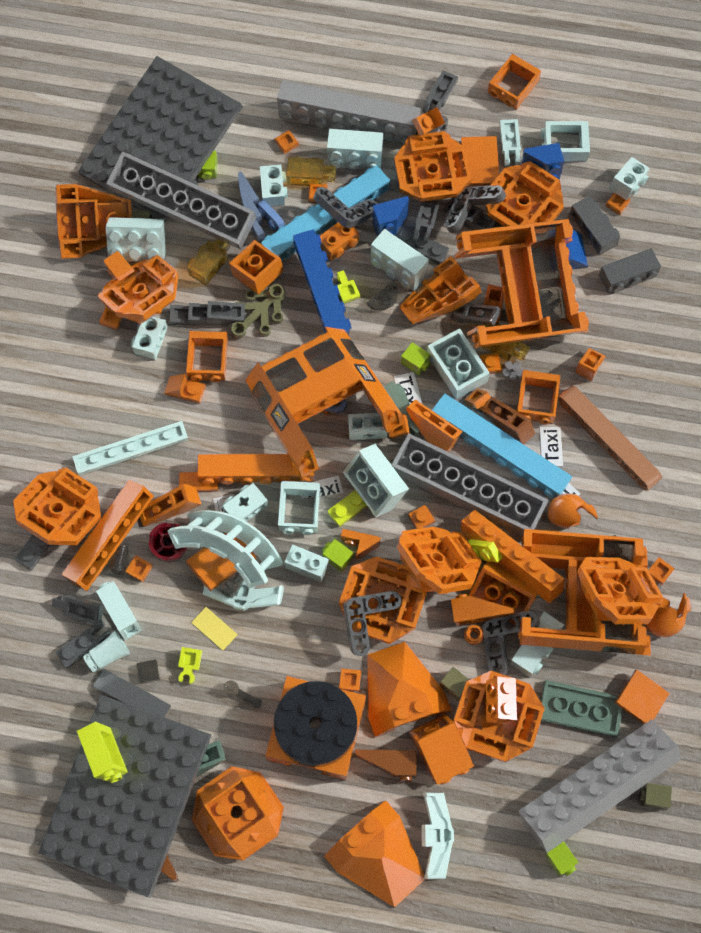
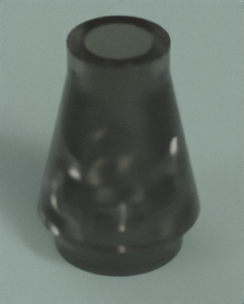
M119 545L108 564L111 574L124 575L127 569L128 547Z
M237 570L221 583V593L231 599L238 595L244 581Z

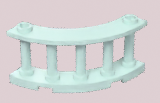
M210 510L190 512L187 514L191 522L190 524L173 527L168 530L176 549L182 547L199 548L201 546L210 549L211 552L224 559H229L235 565L234 568L240 573L248 588L265 584L268 579L264 571L284 564L274 546L259 530L246 521L224 512ZM218 531L225 532V533H228V534H227V535H224V534H222V533H220V532H218ZM236 537L243 541L247 546L244 548L233 539ZM252 551H254L261 560L260 564L250 554Z

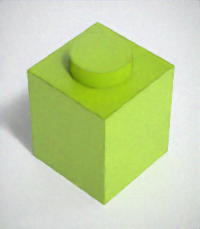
M216 150L212 152L198 173L199 178L206 180L217 178L218 158Z
M412 342L401 355V364L417 375H420L431 364L430 354Z
M336 539L331 543L328 542L322 550L323 557L329 559V564L341 573L353 559V552Z
M564 841L545 854V857L559 876L565 874L567 877L577 870L574 866L579 862Z

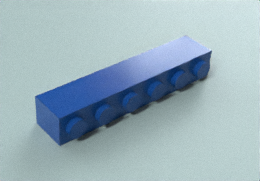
M314 229L293 235V244L324 332L326 333L325 327L344 329L349 336L350 329H352L349 318H345L344 312L346 310L343 301H339L338 295L340 293L338 286L333 284L332 278L334 276L332 269L327 267L326 262L328 259L326 252L320 248L322 244L320 235L316 234Z

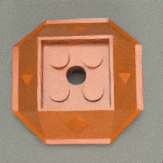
M445 131L426 133L421 136L419 134L409 136L394 157L400 193L420 202L457 197L471 183L465 148L452 139Z
M531 161L525 162L522 165L506 167L490 185L501 186L506 193V198L499 204H485L488 216L505 227L555 221L564 208L561 182L558 178ZM551 225L534 227L535 235L543 236Z
M159 255L135 263L131 266L134 272L121 281L112 279L106 283L102 292L98 294L99 300L117 317L127 318L138 324L144 323L155 314H161L162 309L174 302L176 298L178 273L176 269Z
M68 468L38 474L13 500L16 524L50 545H77L101 519L97 487Z
M438 527L402 531L396 547L400 552L402 563L422 592L447 594L471 589L482 562L462 533L456 531L449 532Z
M376 556L351 566L339 601V607L344 615V602L349 598L388 591L397 592L401 596V604L398 608L365 614L368 637L390 644L415 630L427 592L421 591L404 565ZM390 595L388 603L392 604V602H395V598H392ZM370 598L368 600V607L375 609L377 600ZM353 601L349 609L354 611V616H350V618H360V615H355V608H358V605L354 604ZM355 621L352 624V630L356 633L361 630V623Z
M585 557L577 570L585 598L588 600L598 621H612L614 624H622L623 626L625 624H649L664 598L647 567L636 566L621 558Z
M489 671L466 681L453 722L467 750L505 763L533 748L545 708L538 699L531 684L516 679L517 720L505 724L486 722V681L495 677L512 678Z
M231 766L197 790L192 822L214 856L244 861L278 837L284 806L261 772ZM237 807L242 808V816L233 818V809Z

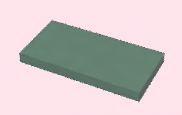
M548 680L544 681L541 703L545 709L541 719L542 722L617 738L623 709L615 704L618 698L617 695Z

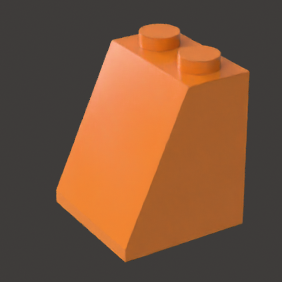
M445 714L409 731L432 780L437 785L446 784L451 781L452 777L464 775L470 771V768L474 767L455 723Z

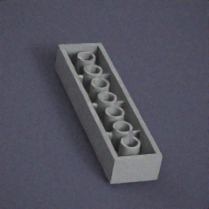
M283 80L277 96L279 118L285 121L291 120L301 124L316 125L320 128L383 133V139L386 141H396L405 144L409 136L418 135L412 119L421 115V108Z
M123 151L106 183L111 191L240 250L257 218L255 211Z
M409 433L392 463V467L402 479L468 511L476 510L489 521L520 536H523L524 529L535 530L548 503V499Z
M650 720L520 809L519 814L523 824L546 853H548L680 761L678 745L653 720Z

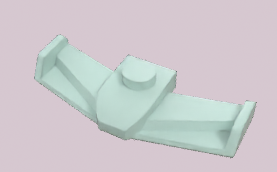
M235 580L234 587L222 583L211 592L205 585L203 589V595L230 605L234 610L242 611L249 608L280 605L284 592L283 586L255 589V587L248 588L246 582L241 580Z
M422 793L430 825H422V846H431L426 873L423 879H446L452 843L454 841V830L452 829L444 793Z

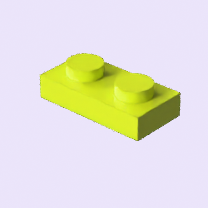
M354 490L330 508L328 514L341 527L365 509L367 505L357 491Z
M473 539L468 541L478 557L483 561L498 563L503 558L494 542Z

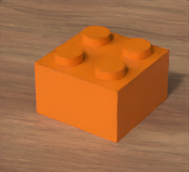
M256 240L251 242L229 262L232 275L258 295L284 272L281 258Z

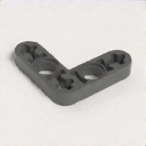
M499 185L465 187L456 197L444 221V226L450 233L459 231L472 205L499 204L506 198L505 191Z
M318 187L313 196L314 200L346 228H352L372 218L373 205L378 204L374 200L367 199L348 208L331 191L324 187Z
M388 591L352 597L344 602L343 609L349 647L354 655L364 656L370 650L365 614L398 608L401 604V596L397 592ZM390 595L392 598H395V602H392V604L382 602V600L390 599ZM370 598L377 600L375 609L368 607V600ZM352 601L358 605V608H355V615H360V618H350V616H354V611L349 609ZM355 621L361 623V630L357 633L352 630V624ZM363 635V638H359L360 644H364V648L361 649V652L360 650H356V646L359 645L358 639H354L353 636Z
M526 611L491 619L484 623L483 636L489 671L499 673L495 671L499 663V665L503 666V669H500V674H508L509 664L504 637L518 634L522 617L530 616L533 618L534 621L531 622V627L538 628L540 618L537 614ZM509 620L516 622L513 630L507 629V622ZM492 625L495 627H502V630L495 629L493 633L489 632V629L492 628ZM495 643L500 645V651L497 654H493L491 651V647ZM502 657V659H498V662L496 660H493V658Z

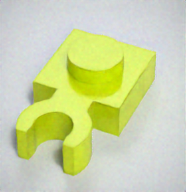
M181 648L178 667L184 669L179 675L180 682H183L185 675H189V683H194L195 675L193 669L199 670L203 650Z

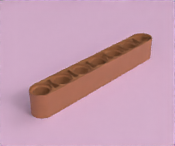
M571 385L558 396L560 405L643 490L649 491L662 479L658 469L576 386Z

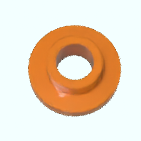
M470 625L465 629L464 639L467 643L477 645L483 640L484 636L481 627ZM475 632L477 637L471 638L470 633Z

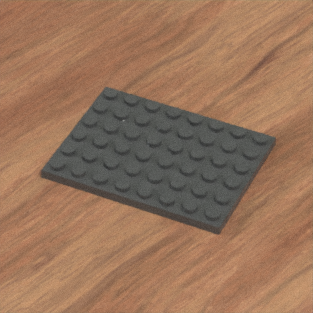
M156 56L78 172L112 194L126 198L111 191L106 184L123 151L192 183L243 108V105ZM131 200L132 206L140 211H150L152 218L164 219V224L169 218Z
M100 695L89 725L97 722L111 728L128 773L122 775L123 778L114 783L94 778L81 744L38 854L151 898L212 735Z

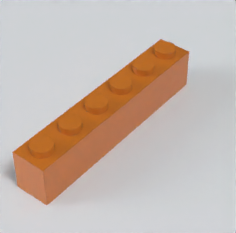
M198 454V481L205 485H211L214 482H221L225 485L233 484V482H241V484L245 485L252 484V482H260L261 484H271L272 482H279L281 484V481L314 482V472L302 478L288 454Z
M128 480L61 575L73 585L88 591L154 495L145 486Z
M473 510L461 521V533L467 540L494 542L503 557L498 564L550 604L563 592L565 579L479 512Z

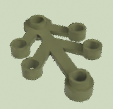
M274 284L268 290H263L259 295L251 289L247 290L245 297L249 302L255 301L256 298L266 299L263 302L243 303L245 304V311H254L244 322H235L232 325L231 331L233 336L236 338L244 337L247 332L246 329L260 315V334L264 337L269 336L271 328L268 320V307L274 303L272 320L275 324L282 323L281 301L286 296L284 287ZM276 292L280 293V295L275 296L273 294ZM264 328L268 329L267 332H263L262 330ZM242 330V333H236V331Z

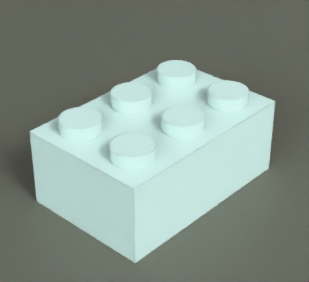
M329 129L327 145L329 167L357 170L369 169L377 165L381 169L383 133Z
M109 217L106 224L108 257L118 251L126 261L147 260L155 255H159L164 260L166 254L164 219Z
M386 229L371 244V263L377 269L381 268L390 278L398 280L404 288L415 291L427 277L429 259Z
M460 328L428 345L427 352L430 354V361L455 399L488 382L489 371Z
M376 444L359 450L343 471L346 478L375 517L391 511L409 490Z

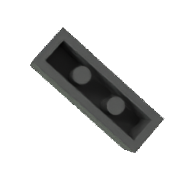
M588 196L572 205L570 216L599 255L618 245L620 239L619 231L613 228L608 216L600 210L597 201Z
M650 248L602 266L599 276L608 293L612 291L618 292L628 285L634 286L642 280L655 278L659 273L661 265L654 251Z

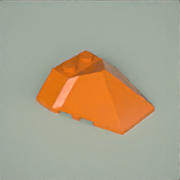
M56 184L55 204L61 259L80 258L106 247V224L109 217L132 218L130 199L77 184Z
M452 256L439 264L433 270L434 274L429 280L424 279L422 282L423 286L417 292L413 291L399 306L412 324L449 314L474 300L482 293L480 285L472 277L469 278Z
M406 642L367 655L368 719L375 737L392 732L396 727L431 715L435 717L451 711L444 690Z
M384 801L372 810L324 855L325 859L337 873L394 908L425 880L423 879V870L402 820L387 801Z

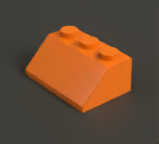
M487 561L469 594V596L513 608L515 614L529 611L538 595L497 562ZM509 620L510 623L516 625L514 620Z

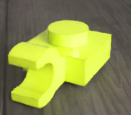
M344 270L337 272V280L340 284L337 286L343 303L346 304L359 299L360 293L354 280L348 281Z

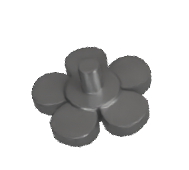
M507 361L504 364L506 368L502 371L504 377L509 376L511 382H515L517 377H521L523 370L519 369L521 364L518 361H515L513 365L511 361Z

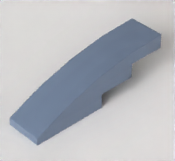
M240 171L238 172L242 205L255 211L257 218L251 231L257 242L261 244L265 234L260 227L263 224L262 215L256 206L259 203V198Z

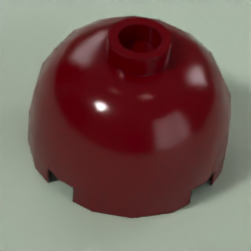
M161 523L150 532L149 548L152 554L160 561L175 562L186 553L187 547L175 548L168 533L169 529L180 526L176 523Z

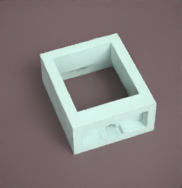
M588 121L545 122L544 128H541V139H544L542 146L551 144V133H579V148H561L564 161H588L590 154Z
M281 481L278 518L279 531H282L284 534L302 532L304 535H313V533H318L320 483ZM286 495L315 496L313 524L284 523Z
M115 582L102 584L96 592L124 640L142 631Z

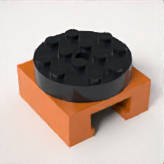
M286 676L281 699L275 711L274 725L265 755L267 761L287 766L296 764L323 771L322 775L346 780L363 715L366 695L342 690L326 682L306 681ZM318 718L322 724L319 728L314 729L310 726V723Z

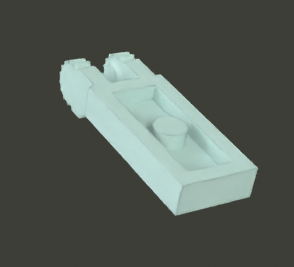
M518 119L500 120L504 166H509L510 164L509 154H515V165H520L521 146Z

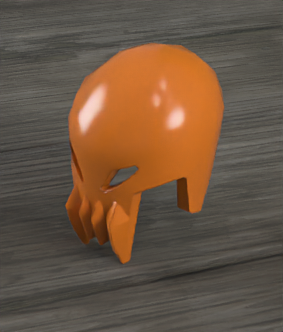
M566 493L559 495L548 506L547 516L549 521L561 528L569 529L580 524L581 515L577 512L580 508H583L598 519L593 505L587 504L576 494Z
M683 593L678 610L670 606L668 599L663 598L649 624H645L646 628L658 637L666 638L677 634L685 626L687 613L691 611L689 597H686V594Z

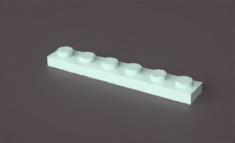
M180 421L72 457L77 473L81 476L188 441L183 422Z

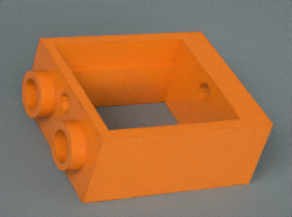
M511 54L489 82L488 93L493 98H498L507 106L517 110L540 81L541 70L518 56ZM510 71L529 81L518 97L499 86Z
M189 331L186 369L188 380L195 382L202 380L220 382L226 380L227 332ZM195 346H222L220 371L194 370Z
M523 370L517 412L526 416L531 421H538L544 425L553 424L556 417L561 375ZM525 385L552 388L550 413L522 409Z

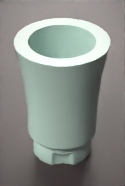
M114 631L104 641L89 650V653L85 654L83 658L91 671L95 672L99 668L102 669L108 664L129 655L130 652L120 635Z

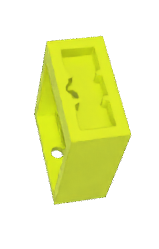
M94 722L77 731L94 778L114 783L123 778L122 775L128 773L110 727Z

